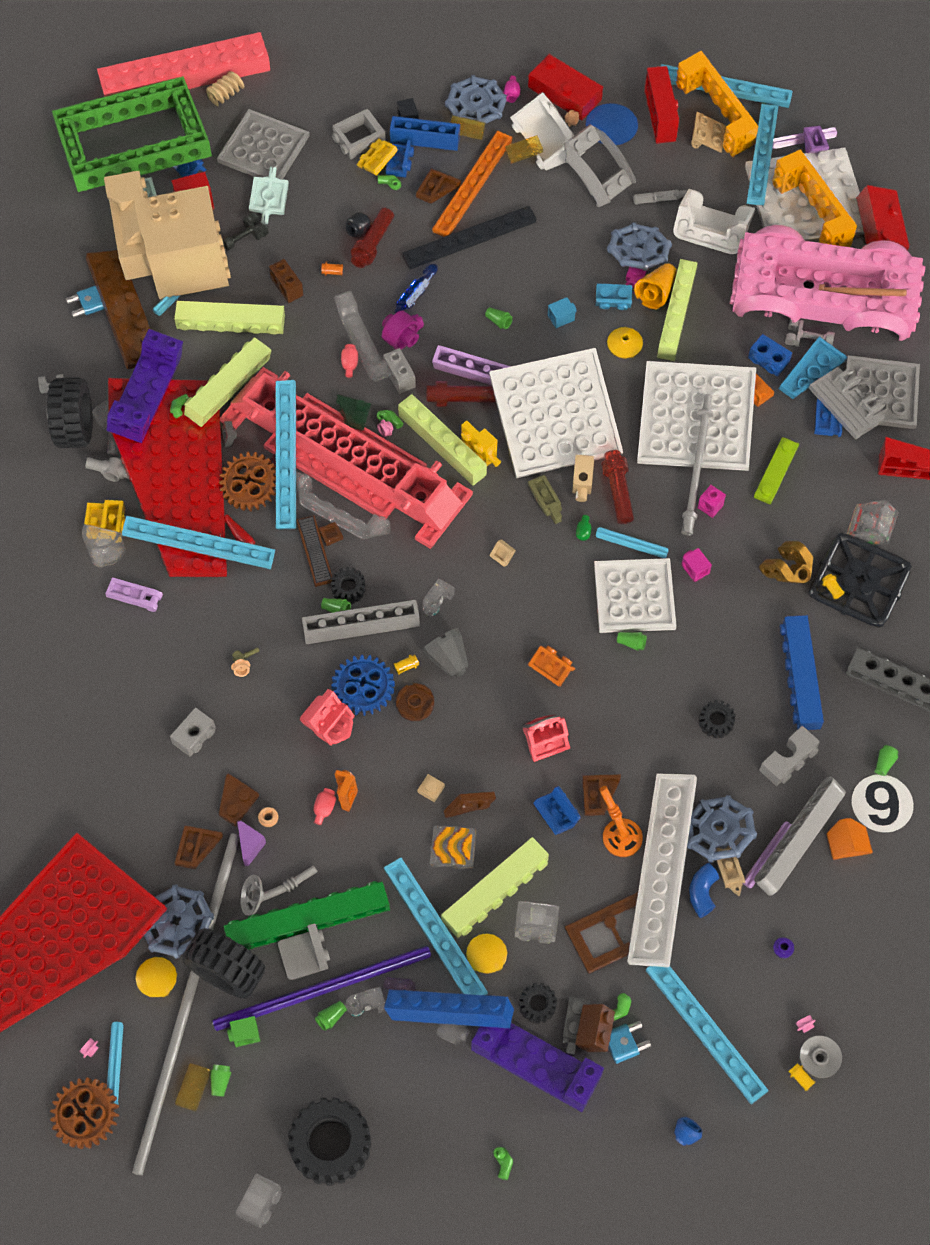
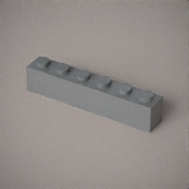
M416 600L302 617L306 644L420 627Z

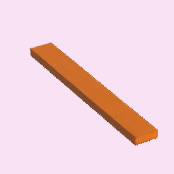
M500 131L495 133L434 225L433 233L442 237L451 235L512 142L511 136Z

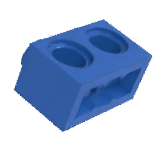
M762 334L750 348L748 358L754 364L760 365L767 372L778 377L790 363L792 352Z

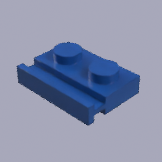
M817 399L814 434L838 435V437H841L842 424Z

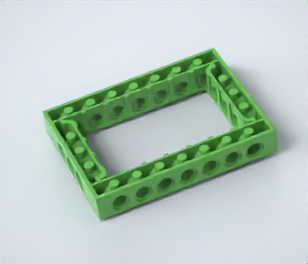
M184 76L52 111L78 192L104 186V177L139 171L140 175L212 156L208 137ZM175 107L186 136H178L175 139L163 140L160 143L149 146L144 145V147L134 150L129 149L123 153L111 154V156L100 159L96 158L89 162L86 161L78 132Z

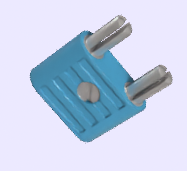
M96 285L78 291L76 295L66 298L68 304L78 300L81 303V309L72 311L73 317L83 314L87 316L104 309Z
M640 1021L630 1025L623 1024L612 1029L608 1048L616 1064L639 1055V1051L651 1047L649 1040L636 1045L631 1034L632 1031L642 1028Z

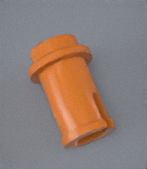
M322 263L321 274H325V276L327 274L342 276L343 264Z

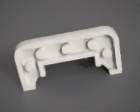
M541 93L510 118L514 123L512 124L514 130L517 133H522L538 159L536 163L539 168L547 171L566 163L564 143L571 139L574 134L552 102L544 93Z
M688 189L679 205L674 225V235L681 240L728 254H737L740 239H744L745 232L748 231L755 208L743 205L737 209L735 215L702 206L703 195L698 191Z

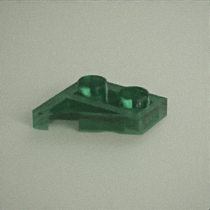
M337 394L336 403L340 405V413L344 417V423L351 428L364 431L371 403Z

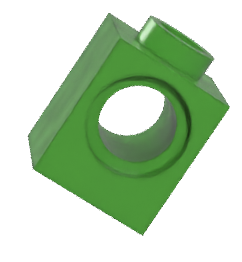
M255 1016L230 1022L231 1029H227L229 1041H234L236 1047L260 1042Z

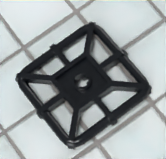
M841 532L832 541L824 559H821L820 567L810 585L808 594L816 601L840 611L844 616L849 615L868 625L881 628L889 619L896 602L902 596L901 592L910 575L912 565L905 559L879 548L877 544L872 545ZM847 542L871 552L866 563L853 557ZM839 544L848 561L844 569L831 564ZM875 555H878L899 566L880 570L872 566L871 563ZM826 570L840 576L837 583L844 591V594L849 596L845 605L823 596L830 593L827 587L818 588ZM902 572L894 590H889L879 585L882 578ZM861 577L865 582L859 584L856 578ZM876 592L890 598L881 616H879L872 600ZM854 598L867 604L872 618L849 608Z

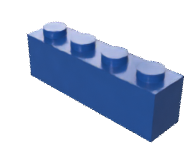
M393 116L390 126V143L407 145V140H411V145L458 151L460 124Z

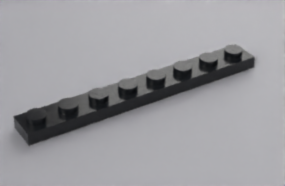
M526 206L403 252V258L411 270L534 224L537 218L530 206Z

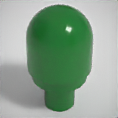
M588 515L582 516V521L578 523L576 528V537L581 541L588 540L591 535L592 527L589 523L590 517Z

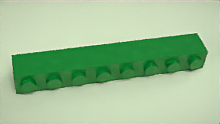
M373 881L365 887H351L347 889V892H333L325 898H312L307 903L300 905L299 903H294L282 910L272 909L264 915L254 914L246 920H232L228 922V925H224L226 937L231 938L250 950L309 932L308 926L316 924L317 930L325 929L389 911L390 906L383 882Z

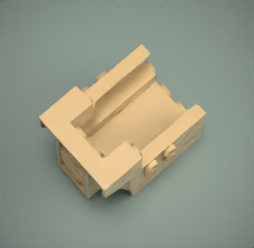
M139 171L104 177L107 198L110 202L118 256L125 280L152 275L159 299H163L166 296H179L229 286L228 279L231 278L229 268H227L228 260L224 246H222V236L219 235V221L214 219L208 186L148 197L147 191L143 189L147 188L145 178H141Z

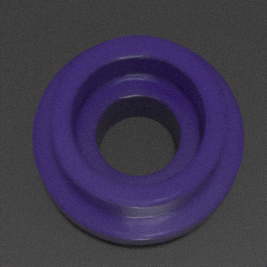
M779 938L773 945L774 953L780 958H788L794 952V944L788 938ZM784 944L788 949L782 950L780 945Z

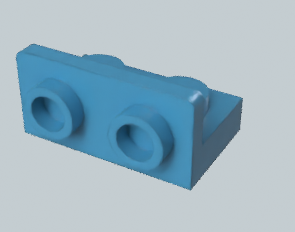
M596 285L595 306H599L600 309L617 307L618 310H627L631 308L632 285Z

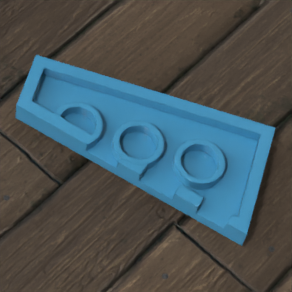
M818 337L780 385L779 390L794 399L807 390L811 383L843 364L847 360V356L821 337Z

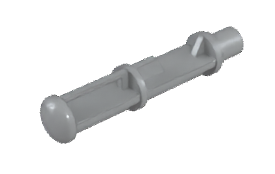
M676 189L635 194L633 201L637 205L678 200L683 198L687 192L686 190L679 191Z

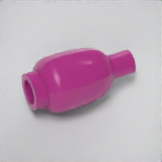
M510 76L503 91L507 95L506 100L510 103L515 102L520 95V85L516 81L515 76Z

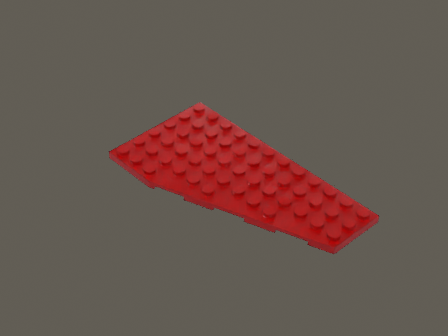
M108 378V411H110L114 400L119 402L129 379ZM171 380L142 443L112 433V436L146 520L225 538L223 491H220L223 485L219 484L223 480L220 477V474H222L220 409L202 427L184 414V405L181 408L182 416L178 418L173 417V414L170 412L172 401L184 394H187L189 398H193L197 390L201 386H205L208 380ZM157 544L169 577L227 576L226 559Z
M78 833L68 841L0 916V1032L125 957L167 910L165 905Z

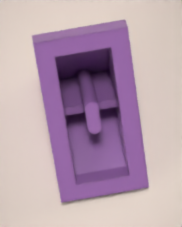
M821 126L805 127L803 129L806 153H818L829 150V145Z
M239 821L238 829L244 865L248 866L266 844L263 835L244 822Z

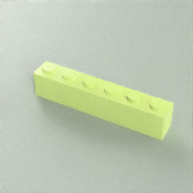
M680 259L657 358L675 361L698 262Z
M177 301L175 323L177 329L212 330L218 332L233 331L236 333L252 332L255 334H283L284 306Z
M255 337L250 342L247 341L243 345L242 350L232 356L228 364L222 365L218 374L212 375L205 386H201L197 390L196 395L193 398L190 397L185 402L184 414L202 427L269 361L271 349Z
M411 394L398 404L399 417L472 486L486 476L487 464L414 395Z
M533 837L530 838L441 914L442 922L457 938L461 935L466 936L473 929L472 926L477 921L481 923L488 916L487 913L491 909L496 910L500 907L505 897L514 895L520 884H526L532 879L534 872L543 870L548 864L549 854Z

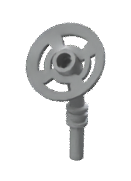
M313 865L296 877H290L291 880L287 879V882H282L283 885L263 892L260 877L250 875L244 882L241 892V908L243 913L248 916L254 915L262 901L285 892H291L290 889L294 890V887L297 888L299 883L317 873L316 868ZM249 903L253 906L252 910L248 906Z

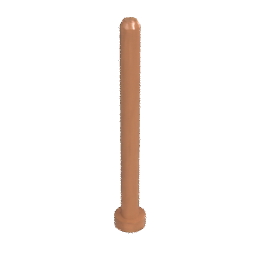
M825 284L819 285V290L848 295H907V290L846 288L825 287Z

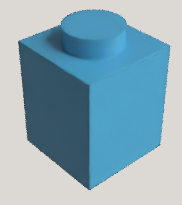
M567 297L548 305V317L555 328L575 321L577 310L574 303H571Z

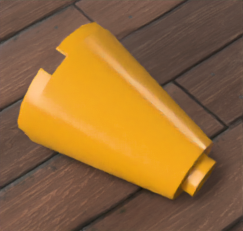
M665 263L637 281L634 292L636 298H640L643 301L642 305L650 309H659L665 305L676 279V268L669 263Z

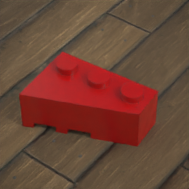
M885 437L879 454L878 475L930 480V449Z

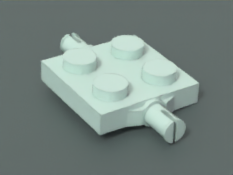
M275 167L269 168L268 177H254L249 211L262 213V224L264 222L268 224L269 215H284L289 182L288 180H280L275 177L277 170Z

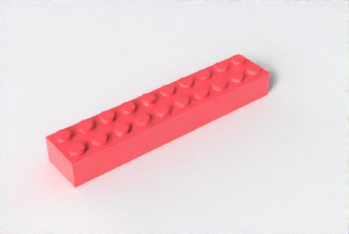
M261 32L98 68L97 71L103 95L106 97L184 76L188 89L213 84L230 71L236 73L239 77L270 71V64Z

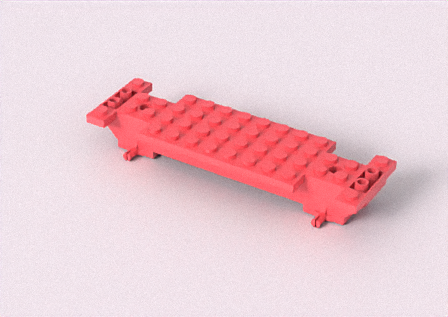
M263 367L233 399L229 408L220 417V422L224 424V421H232L233 428L237 429L245 418L249 419L272 433L271 437L264 444V449L276 454V381H285L290 377V374L284 371L278 378V375ZM306 393L303 398L296 395V468L383 521L387 519L395 508L423 524V527L416 534L415 540L431 549L471 498L473 491L458 482L450 489L447 481L436 473L442 466L440 462L435 461L431 468H427V464L312 395Z

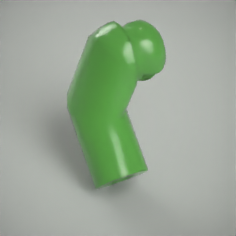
M391 410L377 412L376 416L379 421H389L396 429L403 426V422L395 412Z
M496 1147L493 1154L501 1166L498 1177L508 1180L513 1159L504 1147Z

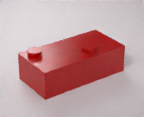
M548 54L529 74V89L539 95L544 93L552 103L568 113L570 110L578 112L581 121L602 100V85L551 54Z
M668 67L647 68L644 91L656 144L676 142L679 125L678 100L674 98Z
M867 185L856 197L866 245L875 241H892L908 250L910 246L897 190Z

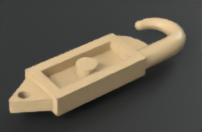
M715 826L717 831L723 830L722 826ZM729 846L725 849L716 848V852L731 850ZM738 858L716 860L725 888H729L736 895L740 896L745 878Z

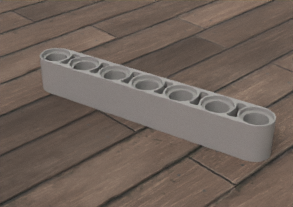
M827 777L821 782L754 878L755 883L767 895H773L780 889L843 799L846 791L833 777Z

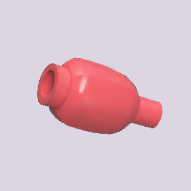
M353 344L345 345L341 354V363L346 370L345 376L348 378L353 377V370L358 364V351Z
M324 788L323 792L317 795L314 804L315 824L322 825L323 819L331 814L336 802L335 791Z

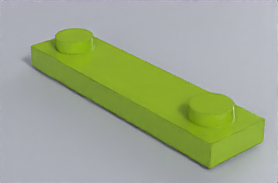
M782 437L756 490L755 499L770 505L772 504L799 447V443Z

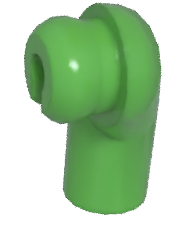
M378 175V184H387L393 190L400 189L401 182L394 175Z
M187 394L172 401L170 412L173 414V417L178 418L182 416L181 408L189 399Z
M625 993L617 997L618 1005L613 1010L615 1011L614 1021L626 1016L629 1012L631 998Z

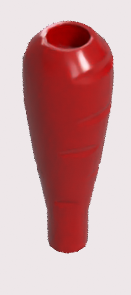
M228 514L224 516L225 522L236 541L255 545V540Z

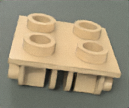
M696 112L692 133L693 140L691 141L692 147L699 148L703 144L721 153L726 125Z

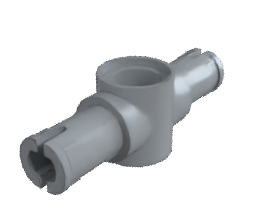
M88 457L86 460V469L101 472L104 478L109 481L117 482L119 479H129L121 459L111 457L109 460L101 461Z

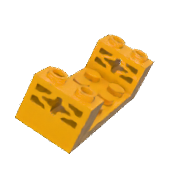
M700 51L678 63L677 87L687 94L702 86L704 91L712 97L713 103L719 106L722 115L730 121V124L725 128L724 150L734 157L755 145L758 125L704 53Z
M801 149L778 159L774 169L772 184L781 194L799 186L800 191L808 198L810 205L815 207L819 217L823 218L826 222L823 223L819 243L851 247L857 228L856 223Z

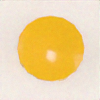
M487 933L478 935L471 940L467 947V960L474 971L486 974L500 971L507 958L506 945L495 935Z
M163 957L147 959L136 972L138 989L149 997H166L176 984V968L169 960Z

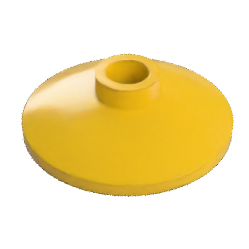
M621 327L609 334L607 346L610 352L619 358H632L641 351L643 339L636 330Z

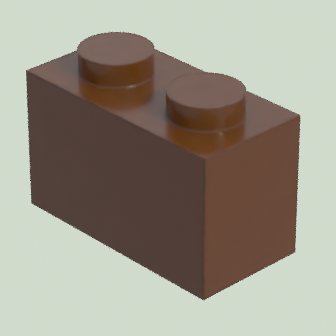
M604 1004L583 1005L575 1045L586 1052H608L615 1011Z

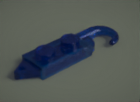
M436 264L427 266L422 272L427 274L419 279H415L395 303V314L415 305L417 298L424 294L425 288L437 273L438 266Z

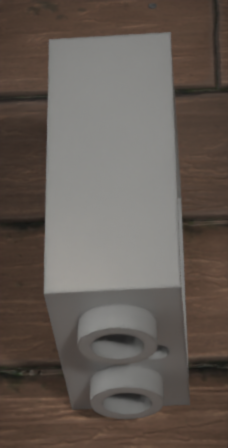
M368 109L332 125V138L334 142H338L344 155L347 154L350 160L367 152L372 142L375 143L378 138L382 141L385 140V131ZM364 124L371 135L351 144L344 133Z

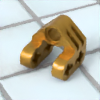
M786 541L778 548V551L784 559L794 560L796 564L788 567L781 559H766L759 566L760 571L768 578H776L777 581L806 583L811 578L813 556L803 543L799 541Z

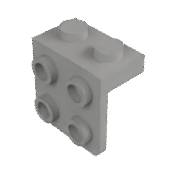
M316 924L309 925V932L278 942L289 980L328 969L329 953L327 948L323 949L321 942L325 941L321 929L317 930Z

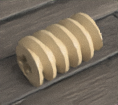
M230 71L227 75L218 79L217 82L207 87L206 93L211 102L218 106V101L223 104L224 99L228 100L230 98L229 95L234 96V91L239 92V87L243 89L245 86L241 78L236 73Z

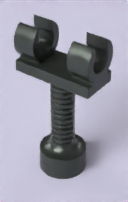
M251 213L248 217L243 218L244 226L246 227L244 230L232 237L227 235L222 238L223 246L229 251L234 248L235 242L250 233L257 240H260L261 237L268 235V227L262 224L256 228L255 225L259 222L257 220L258 216L255 213Z

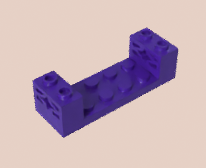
M148 329L142 342L141 356L119 402L114 400L108 413L107 431L140 443L143 442L182 358L183 341Z
M512 1023L510 1028L480 1026L471 1042V1050L580 1112H583L604 1070V1067L586 1057L583 1063Z

